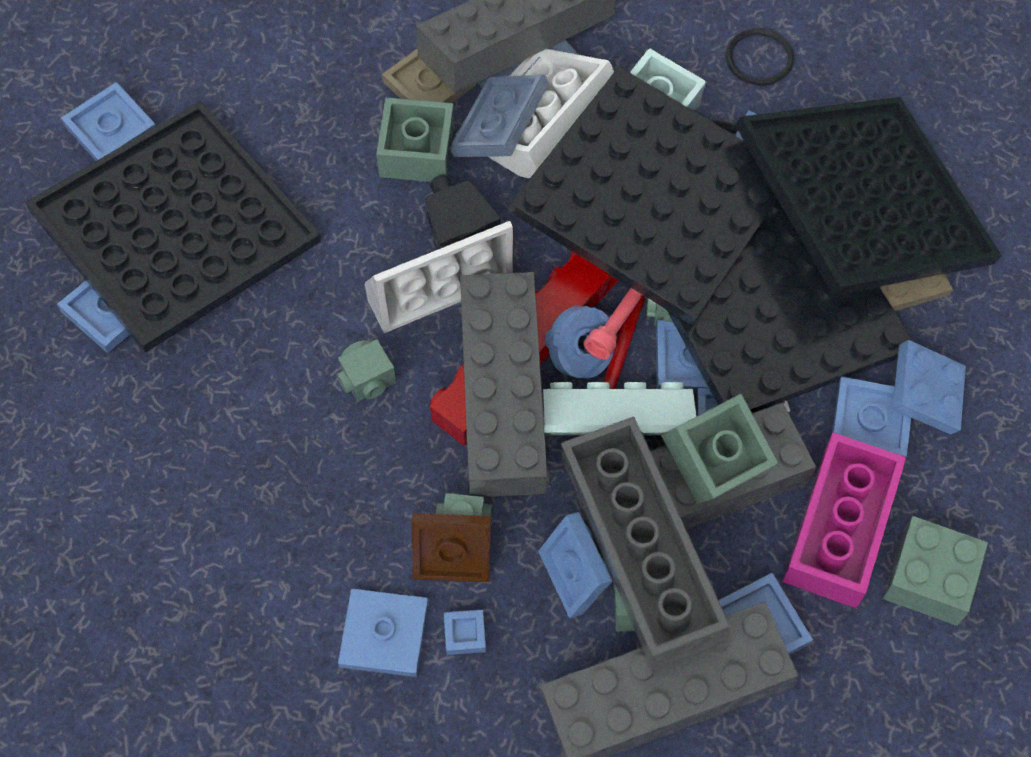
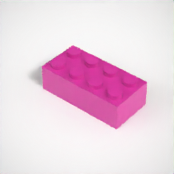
M832 433L821 459L782 580L783 583L857 608L867 591L906 457Z

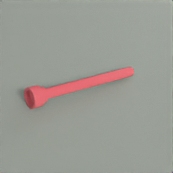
M630 288L606 324L590 332L584 341V347L592 356L601 360L609 358L616 348V333L641 299L642 294Z

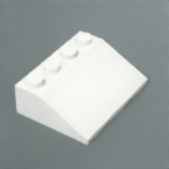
M545 49L525 59L510 76H522L536 59L540 57L525 75H545L549 85L511 156L489 158L518 176L530 179L612 76L614 70L610 61Z
M510 221L372 276L365 282L367 300L383 332L386 333L461 302L460 275L513 273V226Z

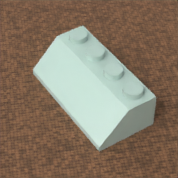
M554 382L550 383V389H543L542 392L544 435H584L633 416L642 435H662L696 417L693 389H683V383L681 382L661 383V389H646V383L644 382L624 383V389H609V383L607 382L587 383V389H572V383Z

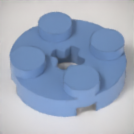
M574 305L562 312L555 320L552 329L547 331L545 345L549 349L554 366L562 374L574 378H592L599 375L608 366L613 352L608 359L601 360L592 356L585 348H578L580 336L585 335L587 338L593 329H598V327L606 324L609 317L603 311L588 306Z

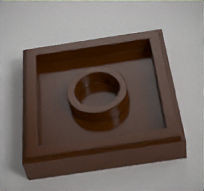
M412 514L413 579L489 582L491 516Z

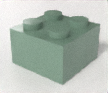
M385 98L376 153L379 177L431 182L437 176H448L451 157L449 148L453 142L455 128L453 103Z
M742 394L661 435L697 504L714 499L778 464Z
M912 516L902 532L882 599L957 626L969 613L988 542Z

